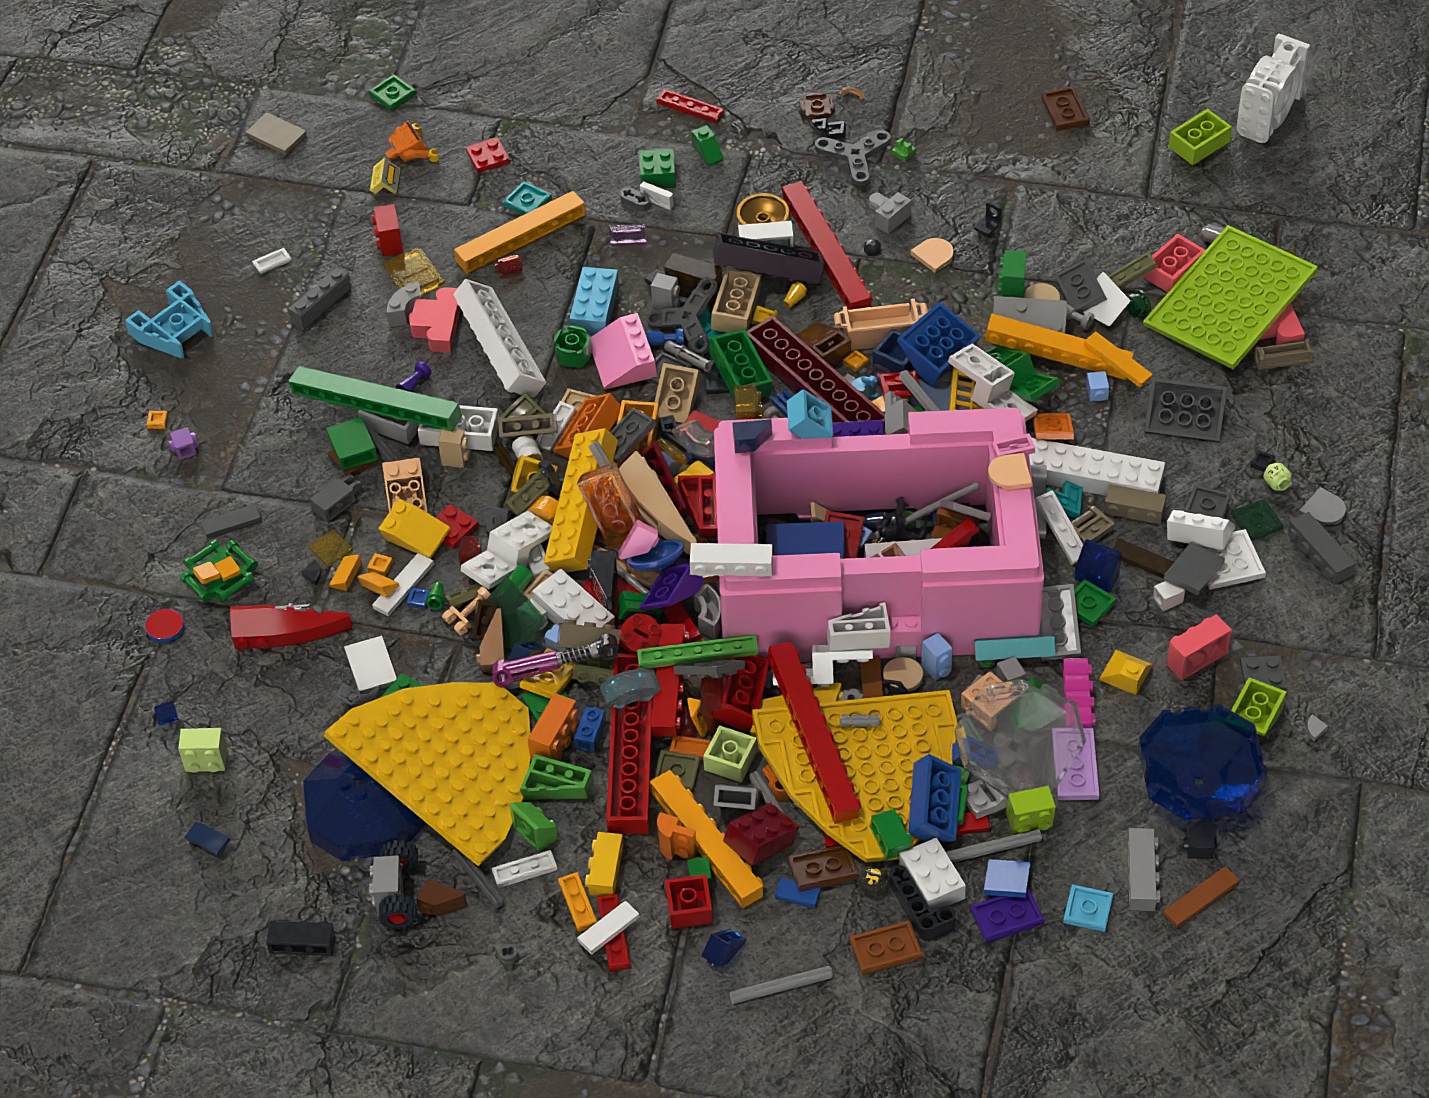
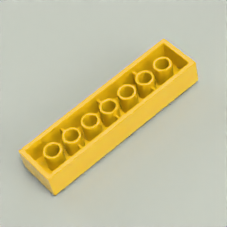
M606 428L575 434L544 559V564L554 572H557L560 568L565 573L588 569V558L591 556L608 485V480L589 446L598 441L611 465L613 464L618 439Z

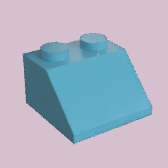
M804 389L787 400L788 430L802 439L830 438L833 436L830 405Z

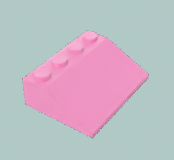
M638 313L620 317L590 337L592 355L604 390L657 377L655 360Z

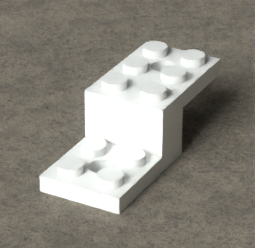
M973 343L949 357L948 363L966 374L970 379L976 381L971 400L984 409L1018 408L1021 410V415L1025 417V422L1036 415L1038 409L1009 390L1015 372Z
M526 511L492 530L489 535L487 550L462 564L460 571L487 589H491L508 579L517 565L527 567L530 549L550 538L552 525L530 511Z
M813 645V668L806 669L807 680H810L812 684H817L818 687L830 686L829 684H833V660H837L838 663L849 662V659H857V662H868L869 659H873V650L860 649L829 652V645ZM773 673V685L778 686V683Z

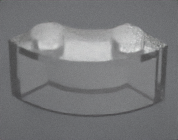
M698 419L682 423L672 430L678 442L689 452L701 457L715 456L714 432L706 430Z

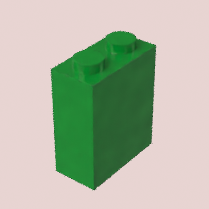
M362 417L326 428L329 443L342 471L378 460L376 448Z

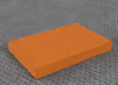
M1036 413L1033 417L1036 439H1074V431L1069 413Z

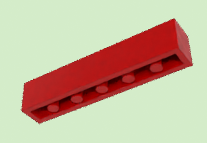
M684 624L660 625L661 635L659 636L658 647L689 643V631H686ZM677 665L656 667L651 729L654 737H677L678 729L682 727V718L679 717V714L683 711L681 694L685 693V683L682 682L683 674H674V666Z

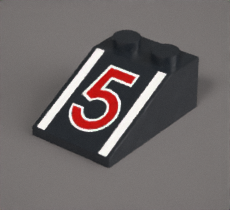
M592 550V557L588 558L589 582L593 583V590L601 605L614 615L618 579L616 552Z

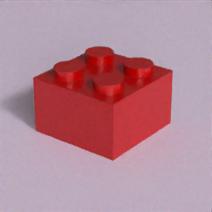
M395 205L374 207L375 215L371 216L373 226L377 225V227H374L375 238L379 237L376 240L377 249L382 251V256L403 253Z
M707 874L665 880L671 929L713 923Z

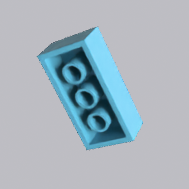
M582 267L570 315V326L582 327L587 331L588 335H594L610 324L619 287L618 270Z

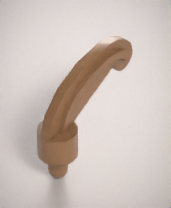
M845 87L839 93V95L851 93L859 96L860 100L865 98L863 92L853 87Z

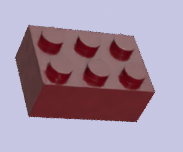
M770 802L729 822L723 842L748 863L754 865L792 846L800 826Z

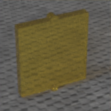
M334 530L319 536V539L308 545V548L327 567L338 560H342L344 556L353 551V548Z

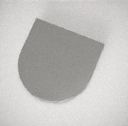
M1320 487L1300 509L1299 515L1310 512L1322 526L1337 525L1344 519L1346 507L1341 498Z

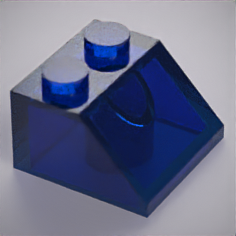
M1085 539L1075 567L1074 579L1079 582L1085 579L1110 593L1119 578L1122 552Z

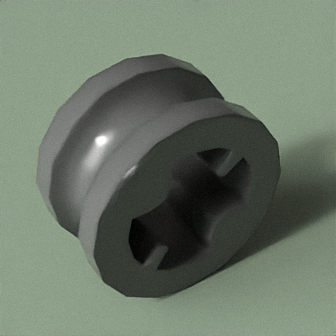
M505 944L499 949L500 961L503 964L512 965L517 962L519 955L515 945ZM510 952H512V955L505 956V953L509 954Z

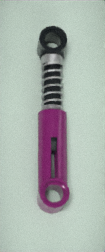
M608 633L601 635L598 641L591 643L590 646L589 644L586 647L582 646V648L577 646V649L572 648L570 651L567 649L566 652L553 650L512 661L498 660L492 666L493 682L497 686L504 687L513 680L558 670L565 663L567 665L570 662L574 664L575 661H584L586 658L589 660L590 657H600L606 661L613 660L618 655L617 638L613 634Z

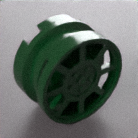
M1139 289L1133 294L1126 295L1131 300L1126 308L1133 318H1139L1151 311L1150 300L1144 291Z

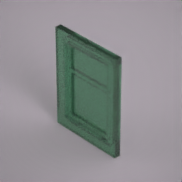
M506 577L485 600L498 603L497 609L501 608L504 642L511 650L515 643L528 642L547 621L509 577Z

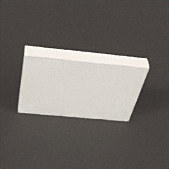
M382 636L344 646L357 688L361 690V694L369 693L376 686H379V689L389 687L397 679Z

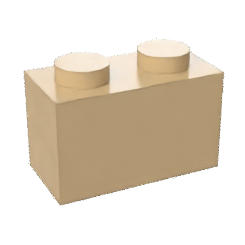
M442 429L438 440L442 466L464 468L465 462L470 457V450H467L468 438L465 437V431L463 429H454L453 431Z

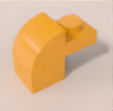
M541 496L526 511H530L553 526L559 501L550 496Z

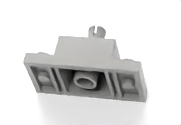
M891 391L885 393V435L907 434L908 412L918 411Z

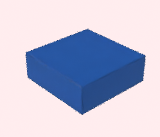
M412 587L407 600V607L426 609V597L430 590Z

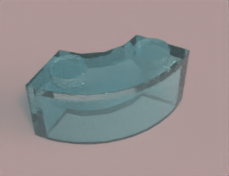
M644 668L611 675L600 685L606 705L619 709L635 701H649L661 689L654 671Z

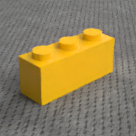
M598 832L597 839L593 840L592 852H594V855L589 858L588 868L591 869L590 875L587 874L585 878V887H588L590 896L615 894L624 846L622 834Z

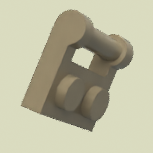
M1093 505L1087 509V512L1071 522L1086 548L1115 529V523ZM1091 517L1093 518V519H1091L1090 521H1088L1086 524H1084L1083 526H1081L1080 528H1077L1079 525H1081L1082 523H1084L1085 521H1087V520L1090 519Z

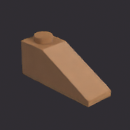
M501 608L496 610L480 645V654H476L477 666H481L482 672H491L492 666L496 661L505 660Z

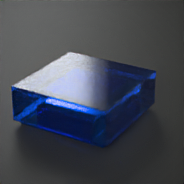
M173 701L153 706L159 726L178 720Z

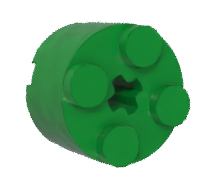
M568 326V329L563 331L561 329L555 334L554 346L557 363L577 369L583 368L592 355L590 336L587 334V331L579 326Z

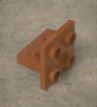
M938 508L936 512V526L931 534V538L943 539L967 518L976 527H978L980 520L948 509ZM973 536L960 547H968Z

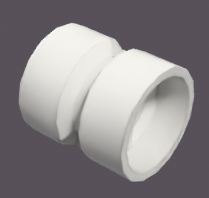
M524 435L513 442L512 449L517 458L524 455L539 461L543 460L538 445L532 436Z

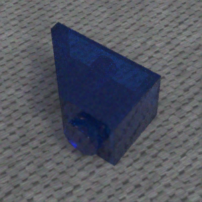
M731 929L713 933L710 935L701 957L705 958L707 963L714 967L726 965L745 944L747 939Z

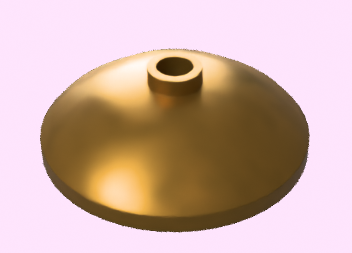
M768 193L751 195L742 200L737 208V220L740 225L788 221L789 218L787 203L782 198Z

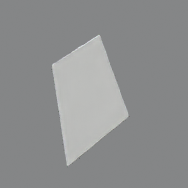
M1102 272L1097 280L1107 300L1083 313H1093L1095 319L1110 326L1131 300Z

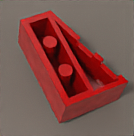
M716 475L678 476L677 485L698 537L705 535L706 537H717Z

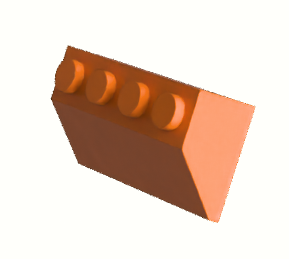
M608 393L585 398L553 448L554 453L569 459L575 434L603 428L611 432L613 424L618 420L621 407L614 396Z

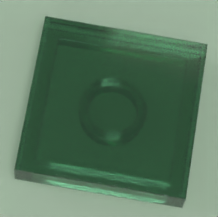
M1266 499L1231 510V516L1241 530L1246 529L1251 541L1283 530V523Z

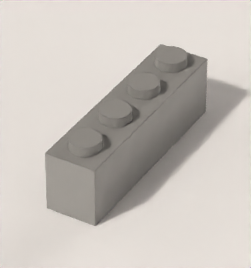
M1129 828L1127 838L1129 910L1155 911L1156 903H1160V890H1156V885H1159V872H1155V867L1159 866V855H1155V850H1158V837H1154V829Z

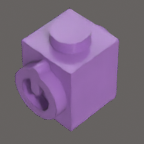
M188 427L170 433L172 440L169 441L172 452L176 451L179 460L197 455L195 448H198L199 445L195 433H190Z

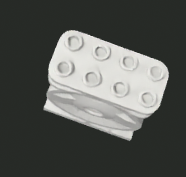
M1278 33L1275 38L1273 56H1263L1255 66L1246 84L1242 87L1237 120V131L1241 136L1259 143H1265L1268 141L1269 136L1273 134L1274 129H1277L1283 123L1294 99L1300 100L1302 97L1310 49L1309 44Z

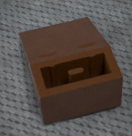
M816 322L796 334L799 339L831 367L851 353V339L840 329Z

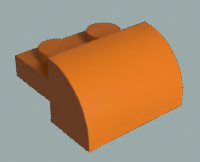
M660 812L657 818L661 853L669 860H672L675 854L682 858H695L697 855L696 831L680 826V819L678 817Z

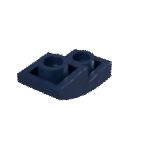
M197 821L184 837L188 842L201 846L206 852L217 856L222 853L231 840L217 830Z

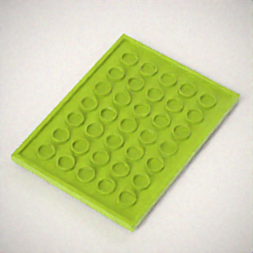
M1227 225L1144 319L1143 324L1147 328L1234 369L1318 272V266Z

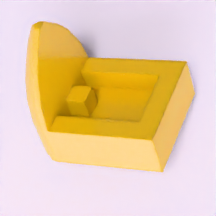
M757 305L751 323L758 325L771 316L779 320L778 311L776 309L772 311Z

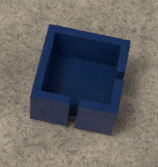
M891 329L873 350V367L886 373H897L905 370L912 371L914 366L897 341L898 337L903 333Z

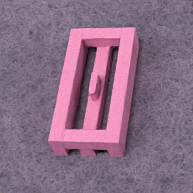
M1029 433L993 441L991 444L996 458L1010 454L1024 453V455L1035 453V445Z

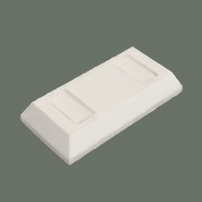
M282 248L252 261L259 273L263 274L290 262L292 259L287 251Z

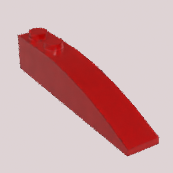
M275 605L230 607L231 636L235 649L294 645L331 636L352 628L350 613L334 611L317 613L314 609H306L305 612L294 611V607H286V610L275 609Z

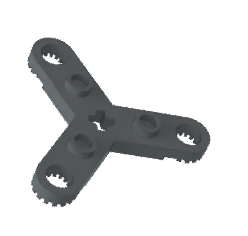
M881 130L854 145L821 137L815 141V149L817 153L828 154V156L848 161L853 184L864 186L869 182L866 158L878 152L881 148L886 147V145L888 146L891 136L887 131Z
M710 277L702 278L683 307L652 310L646 316L647 323L652 328L682 327L693 351L699 355L706 354L710 348V340L699 316L717 289L716 281ZM707 283H711V288L705 291L704 286ZM659 315L658 321L653 323L654 316ZM704 341V347L698 349V344Z

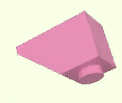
M637 520L619 550V558L623 560L648 553L651 547L655 548L659 541L658 530Z

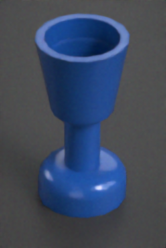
M683 328L676 329V334L664 335L663 332L647 330V340L650 348L663 345L664 342L669 340L676 341L680 346L684 345Z

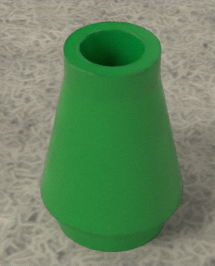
M440 582L433 583L426 597V604L432 610H439L445 604L444 585Z

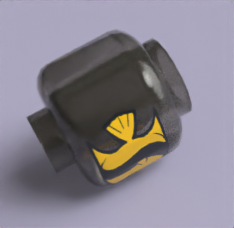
M869 866L860 872L858 885H860L862 892L879 897L883 892L888 891L890 880H888L886 871Z

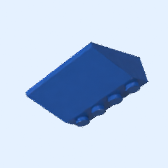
M939 302L898 337L897 341L917 373L933 386L953 368V365L948 363L949 357L972 343L976 346L981 335Z
M844 521L767 524L766 544H772L773 556L840 553V559H845Z

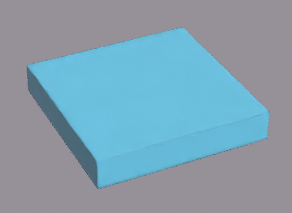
M1072 884L1063 923L1105 932L1113 893Z

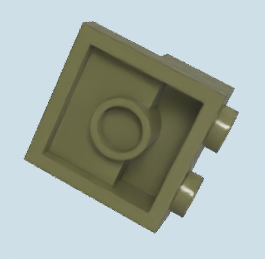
M590 657L589 660L586 658L584 661H575L572 669V679H577L582 683L587 681L595 682L600 686L611 685L614 659L606 661L600 657Z

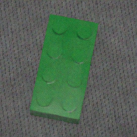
M745 329L711 337L709 353L735 403L740 404L770 396L773 381Z

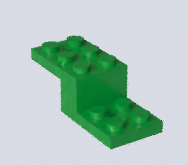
M997 345L986 351L991 357L1015 372L1009 390L1023 400L1035 402L1042 395L1053 391L1060 384L1057 377L1036 373L1030 355L1027 352Z

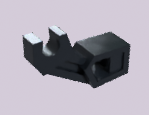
M673 415L659 418L663 439L668 440L685 452H687L689 446L696 447L695 442L692 443V435L678 433V427Z
M543 459L539 462V466L542 467L540 473L550 484L547 487L548 496L559 501L563 483L557 476L553 466Z
M343 682L336 696L349 705H363L380 698L377 694L380 687L376 686L369 693L361 694V690ZM350 690L354 691L355 694L358 693V697L353 701L346 698Z

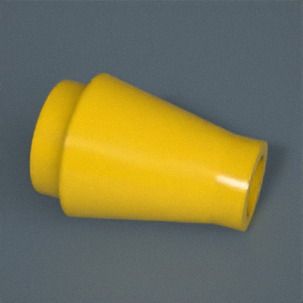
M800 282L792 284L782 302L784 306L790 309L804 298L807 292L806 287Z

